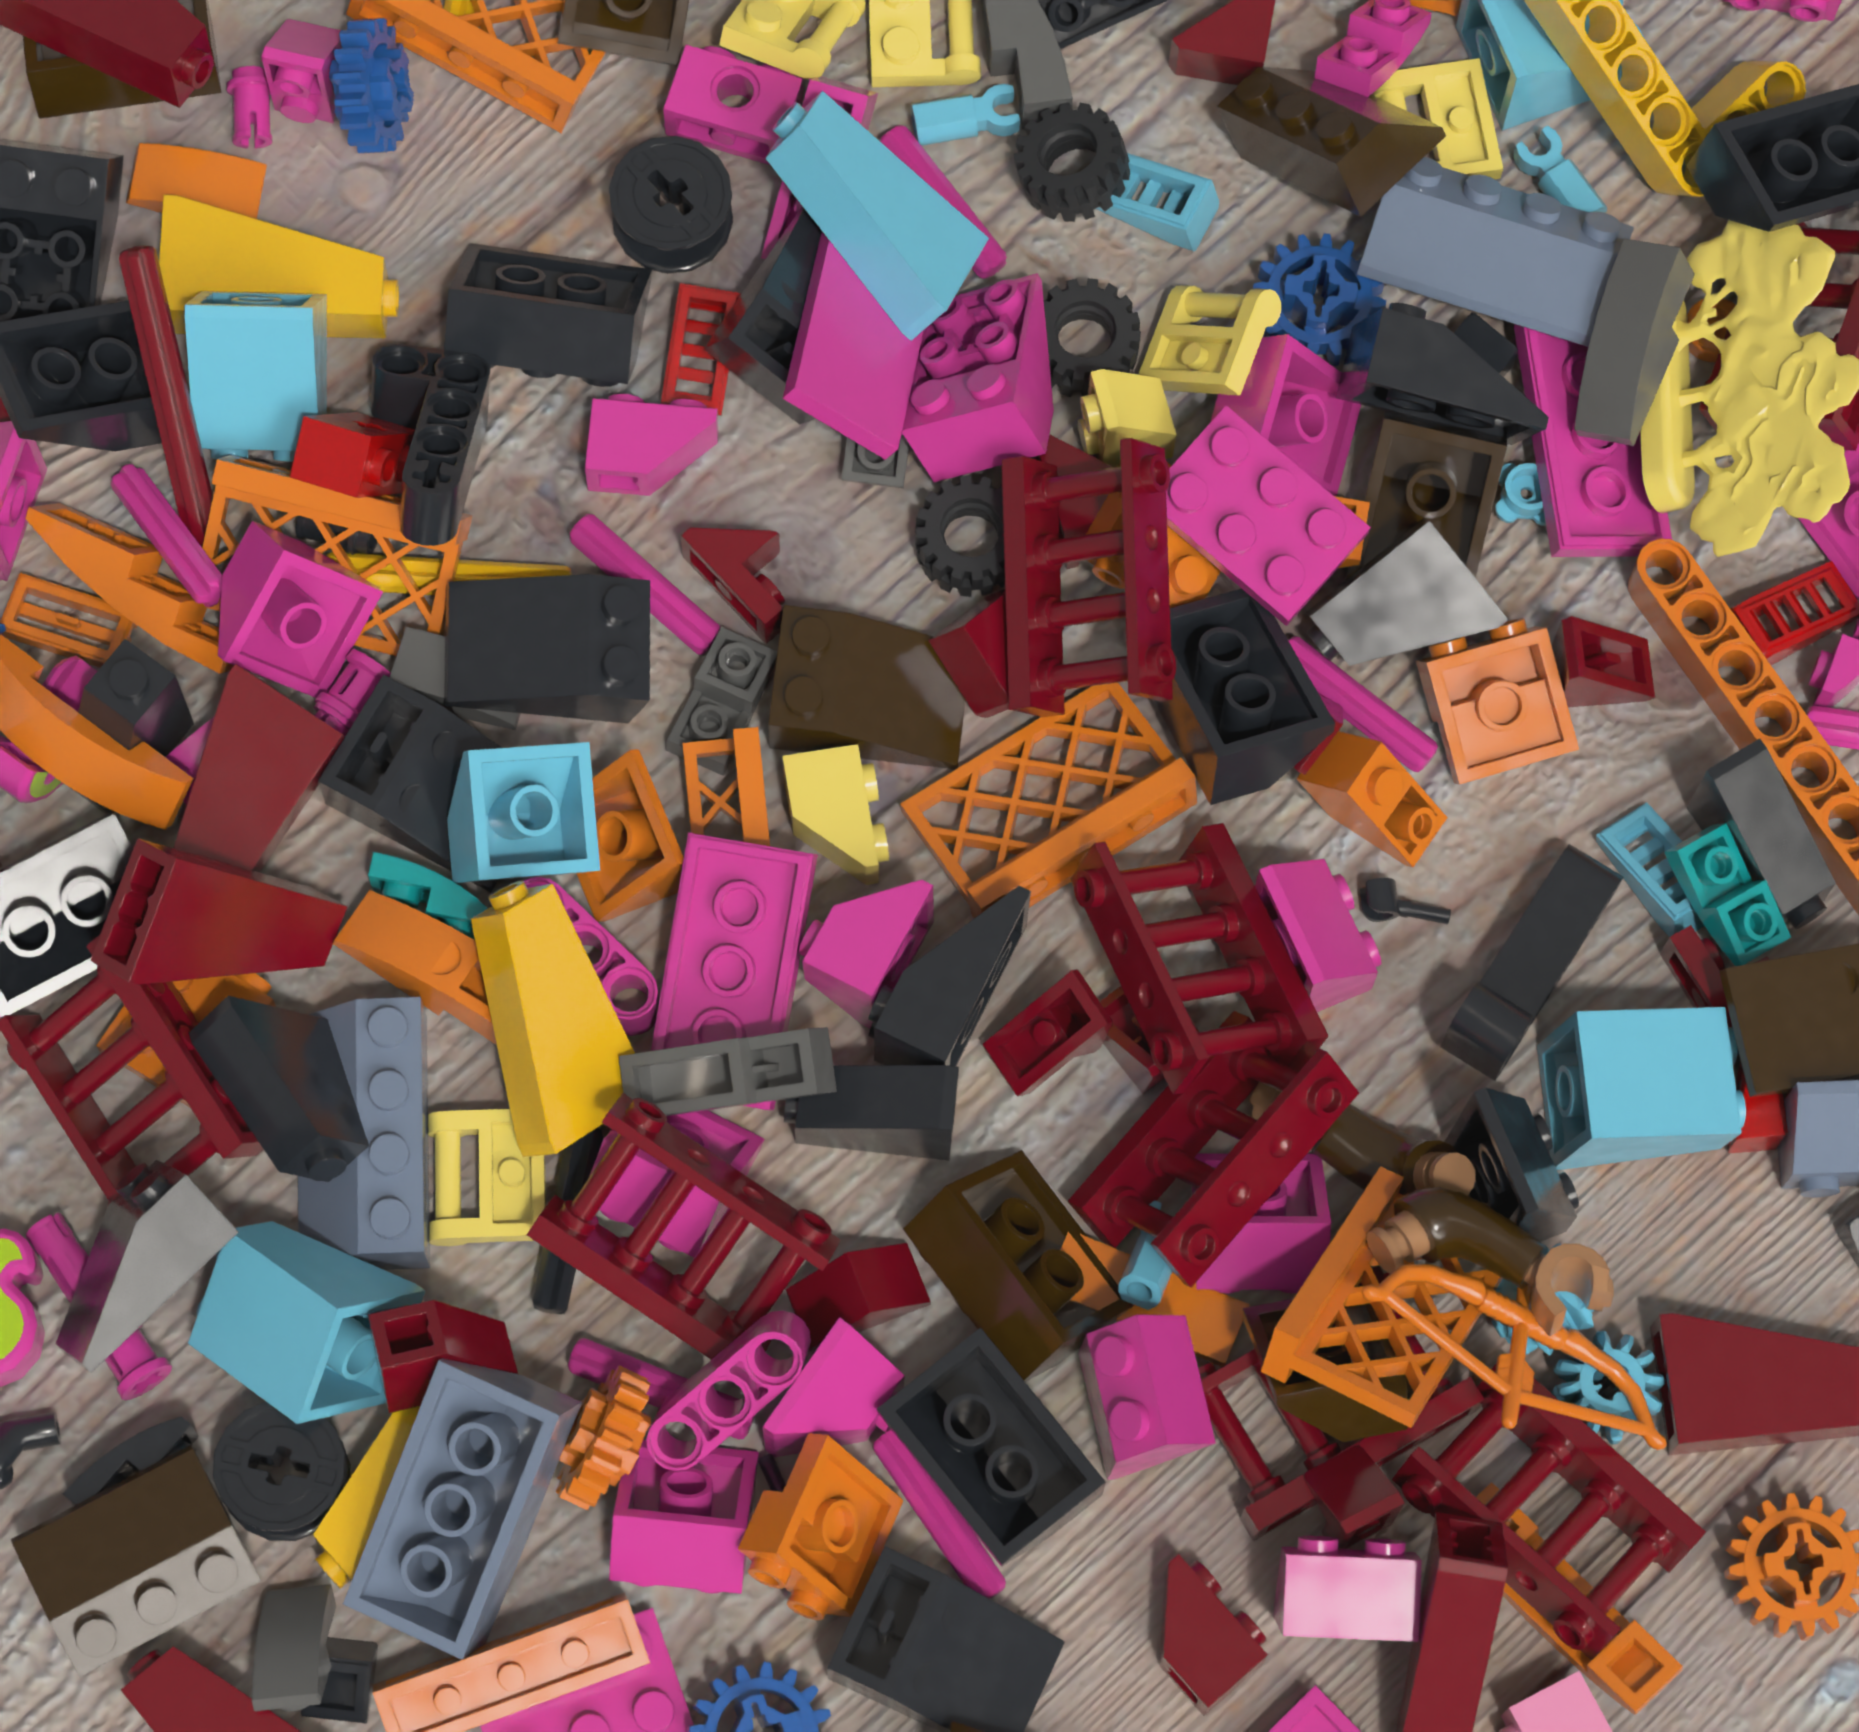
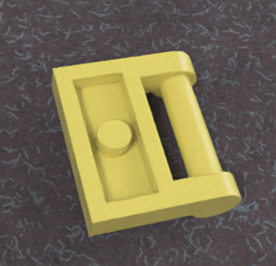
M741 0L723 26L719 46L804 79L819 78L831 61L830 51L845 29L852 27L859 21L866 9L865 0ZM811 15L822 19L809 39H804L800 43L794 42Z
M869 0L872 87L968 85L979 81L981 78L980 58L974 54L972 0H948L950 55L941 59H932L930 0Z
M1480 58L1396 70L1373 93L1374 96L1406 111L1405 97L1421 94L1426 120L1441 126L1446 135L1433 148L1435 161L1444 168L1469 176L1485 175L1495 180L1501 178L1503 165Z
M1190 285L1174 287L1168 295L1138 375L1160 378L1164 391L1240 396L1266 327L1273 326L1280 317L1281 301L1279 295L1271 289H1251L1247 294L1207 293L1197 286ZM1202 317L1236 319L1233 327L1190 325Z
M510 1109L455 1110L430 1113L428 1115V1135L434 1138L435 1220L429 1222V1243L435 1246H459L466 1243L534 1241L527 1236V1233L546 1207L545 1155L522 1156L517 1145ZM466 1135H479V1218H461L460 1137Z

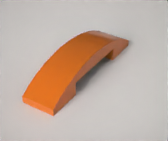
M0 634L1 732L42 769L81 795L123 816L164 830L170 827L194 778L144 741L131 750L126 749L38 683L44 666Z
M1491 1482L1476 1498L1486 1505L1500 1489ZM1520 1509L1505 1523L1534 1550L1544 1541L1539 1536V1527ZM1565 1560L1557 1566L1556 1570L1584 1596L1592 1590L1593 1587ZM1505 1583L1503 1597L1569 1662L1634 1715L1641 1711L1683 1670V1666L1635 1619L1630 1623L1614 1607L1606 1615L1621 1629L1597 1656L1590 1660L1582 1651L1572 1649L1563 1643L1556 1635L1553 1625Z

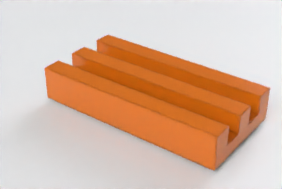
M19 573L0 620V623L5 625L6 631L1 634L5 638L67 658L78 656L89 665L98 668L103 666L124 639L131 643L130 635L133 628H137L135 623L113 609L101 598L23 573ZM27 594L117 622L118 626L116 631L24 601ZM19 616L109 645L108 651L17 622V618Z

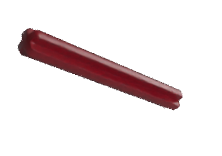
M133 246L120 252L119 261L179 518L199 545L203 547L213 494L156 249L153 246Z

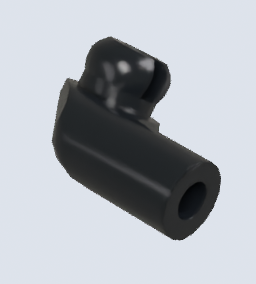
M55 1412L0 1423V1489L6 1488L11 1484L14 1473L11 1465L22 1451L61 1444L60 1427Z

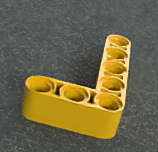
M1524 0L1643 178L1655 192L1664 195L1703 196L1687 166L1684 176L1682 175V165L1684 160L1685 165L1688 164L1715 123L1802 100L1805 97V79L1796 65L1786 61H1744L1735 66L1694 107L1690 108L1619 0ZM1588 14L1590 27L1586 34L1585 19ZM1619 64H1621L1622 67V76L1620 82L1618 81L1617 75ZM1767 82V92H1766V96H1765L1764 86H1765V83ZM1653 112V114H1654V124H1653V127H1652V129H1651V128H1650V117H1651V113Z

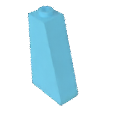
M821 91L805 108L795 102L774 125L772 131L779 138L765 159L901 333L912 341L948 309L989 238L824 91Z

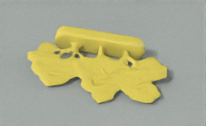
M1728 220L1721 235L1712 240L1698 243L1686 258L1695 273L1691 283L1693 286L1701 288L1706 295L1700 310L1690 323H1688L1685 302L1683 301L1672 326L1679 338V343L1640 430L1643 483L1648 499L1657 512L1662 514L1683 509L1691 504L1695 492V465L1699 466L1710 476L1708 490L1692 512L1690 529L1698 534L1701 540L1713 543V553L1717 557L1755 547L1776 507L1782 506L1787 514L1792 517L1808 519L1813 523L1819 522L1827 515L1832 504L1839 503L1843 499L1850 485L1844 447L1832 442L1829 436L1818 428V425L1824 415L1834 412L1839 407L1849 405L1859 389V359L1850 354L1839 356L1836 353L1835 343L1821 332L1817 331L1800 337L1794 331L1793 321L1803 308L1811 304L1822 291L1835 258V250L1817 237L1805 236L1800 226L1796 224L1767 232ZM1717 279H1725L1726 284L1718 293L1711 294L1712 283ZM1730 292H1735L1738 299L1733 310L1724 319L1709 324L1707 322L1708 318L1716 316V308L1712 307ZM1722 327H1726L1731 336L1726 340L1720 339L1714 335V332ZM1704 337L1714 343L1720 350V373L1711 384L1691 388L1689 343ZM1702 401L1708 406V413L1717 424V431L1715 436L1707 440L1698 449L1693 450L1691 404ZM1732 456L1734 462L1730 467L1720 468L1717 466L1716 457Z

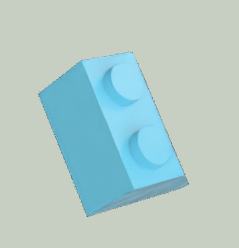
M589 742L463 751L447 818L453 882L464 883L600 871Z

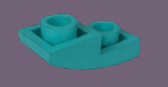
M1727 823L1713 824L1664 852L1696 914L1735 966L1744 965L1791 938L1767 881H1752Z
M373 852L368 878L374 892L392 898L414 909L418 908L419 902L426 903L427 915L475 940L471 918L488 909L481 901L460 885L435 871L395 856Z

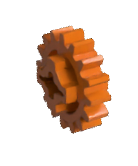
M618 1365L616 1371L612 1369L609 1372L605 1384L600 1383L597 1391L590 1388L586 1397L581 1401L582 1404L559 1459L560 1462L565 1463L557 1477L560 1480L556 1488L559 1498L588 1510L590 1506L594 1507L597 1504L600 1494H605L609 1485L616 1487L624 1474L629 1475L639 1457V1449L644 1435L651 1424V1417L642 1412L649 1400V1396L646 1395L651 1385L647 1381L648 1378Z
M1788 1493L1782 1499L1781 1511L1779 1512L1768 1499L1763 1501L1757 1507L1761 1523L1745 1516L1738 1523L1737 1527L1747 1539H1732L1726 1546L1725 1551L1739 1558V1563L1728 1567L1724 1571V1577L1733 1581H1741L1743 1587L1732 1598L1733 1603L1738 1605L1751 1601L1756 1608L1752 1612L1749 1622L1754 1626L1762 1622L1766 1617L1774 1620L1773 1637L1781 1638L1786 1634L1790 1626L1794 1625L1801 1641H1807L1814 1636L1816 1622L1827 1634H1830L1840 1627L1835 1611L1851 1618L1859 1610L1855 1600L1849 1596L1850 1594H1859V1576H1857L1859 1553H1855L1853 1545L1859 1541V1529L1845 1533L1840 1527L1847 1513L1842 1508L1835 1511L1829 1517L1822 1514V1497L1815 1496L1803 1509L1799 1507L1795 1493ZM1778 1527L1779 1533L1776 1535V1550L1773 1553L1756 1556L1758 1546L1765 1534ZM1811 1528L1822 1534L1833 1548H1827L1812 1535ZM1794 1553H1796L1799 1563L1810 1564L1812 1570L1801 1581L1796 1570H1786L1784 1565ZM1840 1577L1832 1598L1824 1605L1818 1607L1817 1601L1820 1599V1584L1823 1581ZM1762 1586H1769L1783 1597L1785 1606L1771 1598Z

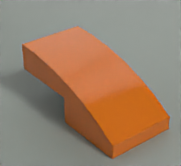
M139 143L136 148L126 203L162 213L163 195H178L257 219L267 164L196 148Z

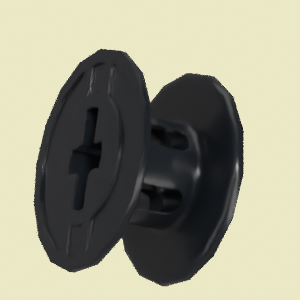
M678 136L651 138L630 149L617 164L609 186L614 236L625 254L644 268L666 274L689 272L712 261L727 244L733 225L730 176L718 155L698 141ZM660 196L667 202V204L663 205L662 207L660 203ZM681 203L683 208V214L676 208V206L680 205Z
M268 1402L246 1409L225 1428L214 1451L213 1479L221 1501L228 1508L229 1513L246 1531L269 1541H298L313 1535L351 1477V1463L344 1444L339 1438L337 1430L326 1418L296 1424ZM284 1458H289L296 1471L309 1474L307 1478L285 1475L281 1485H275L276 1482L268 1471L259 1470L257 1467L259 1464L274 1468L280 1467Z

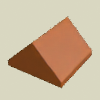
M639 749L629 750L592 778L600 871L576 874L597 922L608 921L675 895L679 889L684 857Z

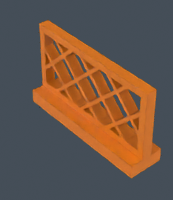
M350 0L346 12L347 16L354 20L385 18L387 26H394L396 29V43H402L403 47L559 133L563 132L579 99L606 55L605 52L592 50L589 55L588 49L558 44V37L546 40L540 39L533 16L561 12L563 0H541L527 3V0H514V6L488 11L484 0H470L475 13L456 16L443 9L440 0ZM520 19L529 43L510 46L497 38L492 24ZM574 48L581 67V71L575 81L552 69L546 54Z
M232 454L216 460L211 483L215 484L216 487L202 547L215 566L231 558L239 546L225 523L230 498L252 504L265 526L280 533L282 531L279 527L297 516L313 519L326 540V543L315 550L324 553L331 548L340 565L357 575L359 574L340 542L358 531L373 534L387 558L364 571L359 576L367 579L392 564L411 596L385 612H382L378 604H376L371 613L374 619L365 624L354 646L397 656L401 641L387 618L413 602L416 603L428 623L427 632L442 636L446 620V585L455 580L463 541L468 539L473 515L462 513L457 534L452 540L436 546H424L406 539L400 531L401 497L382 495L355 498L290 478L291 469ZM268 508L286 512L287 514L275 521ZM328 523L349 529L335 536ZM222 537L229 550L217 557ZM389 539L409 544L396 552ZM419 546L444 552L439 579L420 590L402 562L401 557ZM436 589L431 609L424 596ZM219 598L217 605L207 608L220 611L221 598ZM378 625L385 637L365 632Z
M1119 683L1089 687L1064 703V715L1040 717L900 803L901 812L966 900L974 919L1019 886L1031 891L1030 908L1071 882V877L1094 843L1105 841L1113 856L1197 804L1196 778L1194 773L1181 757L1176 760ZM1108 698L1121 713L1118 733L1083 727L1087 711ZM1075 719L1074 726L1066 725ZM1129 725L1137 736L1127 734ZM1046 736L1070 739L1065 765L1031 760L1034 744ZM1080 741L1114 747L1109 772L1074 767ZM1124 748L1150 752L1160 765V767L1142 778L1118 774ZM1022 752L1021 758L1014 757L1015 755ZM994 768L1018 772L1012 798L978 793L981 776ZM1027 774L1061 779L1056 805L1021 800ZM1071 781L1105 786L1102 803L1089 811L1065 807ZM969 784L968 791L960 790ZM1115 788L1123 789L1120 792L1113 795ZM940 801L964 804L958 831L932 827L923 815V812ZM974 806L1008 812L1002 838L968 833ZM1018 813L1052 819L1049 835L1036 844L1012 840ZM1062 821H1068V822H1069V823L1066 824L1065 826L1061 827V822H1062ZM944 843L955 844L953 855ZM965 846L999 852L995 869L972 882L960 866ZM1009 854L1016 855L1015 857L1007 861Z
M1380 1166L1276 1325L1261 1372L1286 1383L1293 1370L1412 1428L1454 1357L1438 1344L1436 1345L1439 1351L1413 1355L1405 1336L1424 1333L1405 1318L1396 1319L1391 1307L1383 1301L1370 1302L1364 1299L1362 1295V1289L1365 1285H1379L1371 1266H1378L1379 1264L1369 1249L1366 1234L1375 1227H1381L1386 1230V1221L1395 1216L1394 1203L1404 1196L1399 1193L1404 1177ZM1457 1258L1440 1259L1444 1269L1479 1278L1484 1282L1485 1288L1496 1290L1503 1279L1489 1270L1464 1273ZM1403 1259L1404 1265L1415 1264L1414 1262H1408L1405 1259ZM1407 1281L1393 1292L1401 1299L1414 1298L1421 1314L1461 1346L1481 1315V1312L1476 1309L1475 1305L1461 1298L1459 1299L1465 1310L1439 1313L1430 1295L1450 1292L1427 1282ZM1371 1303L1379 1322L1353 1325L1345 1307ZM1388 1339L1396 1357L1370 1361L1362 1342ZM1345 1345L1353 1363L1336 1365L1315 1353L1318 1348ZM1405 1374L1414 1393L1410 1400H1407L1383 1388L1379 1378Z

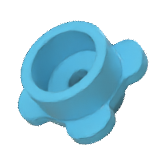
M1512 463L1504 464L1498 483L1501 486V496L1495 506V513L1498 518L1506 523H1512L1516 519H1532L1539 525H1546L1536 464L1524 463L1518 466ZM1529 490L1532 497L1529 499L1523 498L1521 491Z

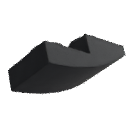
M182 1417L157 1424L122 1442L98 1459L70 1485L63 1495L75 1506L130 1477L135 1471L140 1472L192 1445L199 1436L192 1425Z

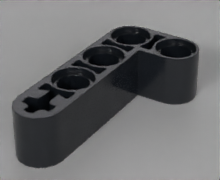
M392 344L378 349L372 358L371 415L378 419L415 429L402 473L400 531L406 539L424 546L445 544L457 534L488 424L490 365L483 358L470 353L407 344Z
M1568 844L1480 982L1474 985L1448 1027L1440 1048L1496 1081L1602 915L1624 877L1571 844Z

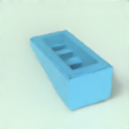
M1127 153L1130 161L1128 163L1130 178L1129 180H1123L1125 186L1124 193L1121 197L1111 196L1113 206L1107 211H1104L1100 206L1095 209L1173 245L1196 251L1219 208V198L1213 181ZM1140 182L1146 183L1147 185L1139 200H1131ZM1163 193L1170 194L1162 209L1156 208Z
M1647 802L1596 834L1598 845L1668 937L1692 925L1695 932L1704 927L1679 882L1666 890H1663L1660 886L1675 876L1667 858L1647 871L1642 867L1661 853L1683 842ZM1648 831L1653 839L1631 853L1625 848L1626 845Z

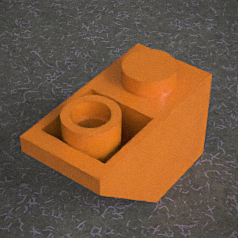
M1338 731L1306 775L1300 773L1297 777L1298 782L1331 818L1406 866L1414 867L1448 818L1381 741Z

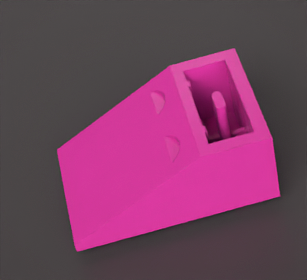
M1036 273L1014 280H1002L989 287L955 295L948 309L923 331L902 429L904 437L933 482L1002 465V459L1019 456L1031 458L1046 454L1054 407L1042 279Z

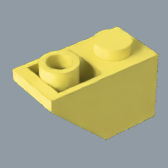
M1106 369L1090 372L1088 395L1080 397L1083 419L1078 420V431L1083 451L1089 455L1095 454L1097 459L1112 467L1121 466L1120 440L1133 438L1165 448V459L1172 458L1176 431L1160 378Z
M858 744L782 756L783 777L793 835L865 885L879 883L878 862L889 861V852L884 824L872 825L868 802L879 801L873 763L861 764Z

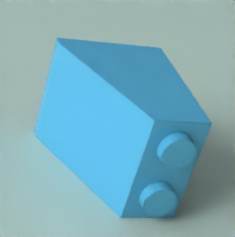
M1462 0L1455 28L1469 59L1480 58L1489 103L1502 131L1591 100L1524 0ZM1588 14L1585 19L1586 34L1590 27ZM1635 24V26L1637 27V29L1639 30V32L1642 34V32H1641V30L1639 29V27ZM1619 64L1617 70L1619 82L1622 76L1621 64Z
M201 291L185 304V329L190 398L202 449H211V458L219 459L231 454L249 458V450H273L274 460L293 462L303 416L327 414V294Z
M1725 1007L1576 1011L1537 1045L1545 1119L1553 1142V1148L1549 1150L1556 1170L1718 1150L1742 1134L1741 1128L1746 1118V1104L1742 1092L1736 1090L1733 1065L1737 1059L1738 1047L1732 1027H1728Z
M270 1221L237 1227L236 1229L239 1232L216 1253L217 1261L205 1295L197 1307V1318L188 1344L296 1424L385 1404L386 1399L376 1362L368 1315L421 1303L425 1290L411 1281L276 1222Z

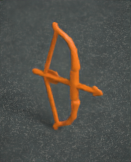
M1408 1264L1399 1266L1378 1286L1370 1284L1363 1287L1362 1295L1364 1299L1370 1302L1383 1301L1499 1392L1503 1396L1501 1416L1503 1427L1512 1429L1516 1426L1520 1404L1640 1435L1655 1450H1661L1666 1447V1439L1656 1430L1641 1387L1616 1359L1599 1349L1580 1331L1576 1329L1567 1330L1562 1326L1560 1331L1549 1337L1538 1324L1531 1311L1530 1295L1532 1287L1529 1284L1523 1289L1517 1287L1515 1301L1496 1292L1494 1289L1485 1288L1484 1282L1479 1278L1455 1273L1434 1264ZM1415 1281L1427 1282L1452 1293L1462 1300L1475 1305L1476 1309L1481 1313L1512 1328L1510 1352L1498 1356L1495 1373L1393 1292L1405 1282ZM1527 1338L1534 1339L1549 1349L1560 1350L1607 1376L1627 1397L1637 1421L1533 1394L1532 1386L1535 1372L1525 1361Z

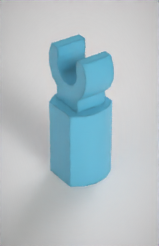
M994 85L982 97L973 98L972 94L912 103L910 109L915 138L921 146L977 137L978 131L984 130L1002 137L1013 135L1020 130L1019 114L1001 116L994 111V108L998 105L1013 103V85Z
M1547 125L1541 130L1539 141L1547 151L1542 156L1532 154L1522 141L1516 144L1513 153L1515 164L1522 172L1527 175L1536 176L1540 180L1538 187L1543 194L1557 199L1560 204L1588 213H1606L1607 206L1572 159L1565 160L1561 155V138L1554 129Z
M1154 1200L1150 1205L1160 1210L1162 1203ZM1140 1230L1141 1234L1134 1245L1120 1279L1118 1292L1122 1300L1149 1310L1156 1307L1161 1301L1172 1274V1269L1150 1244L1156 1237Z

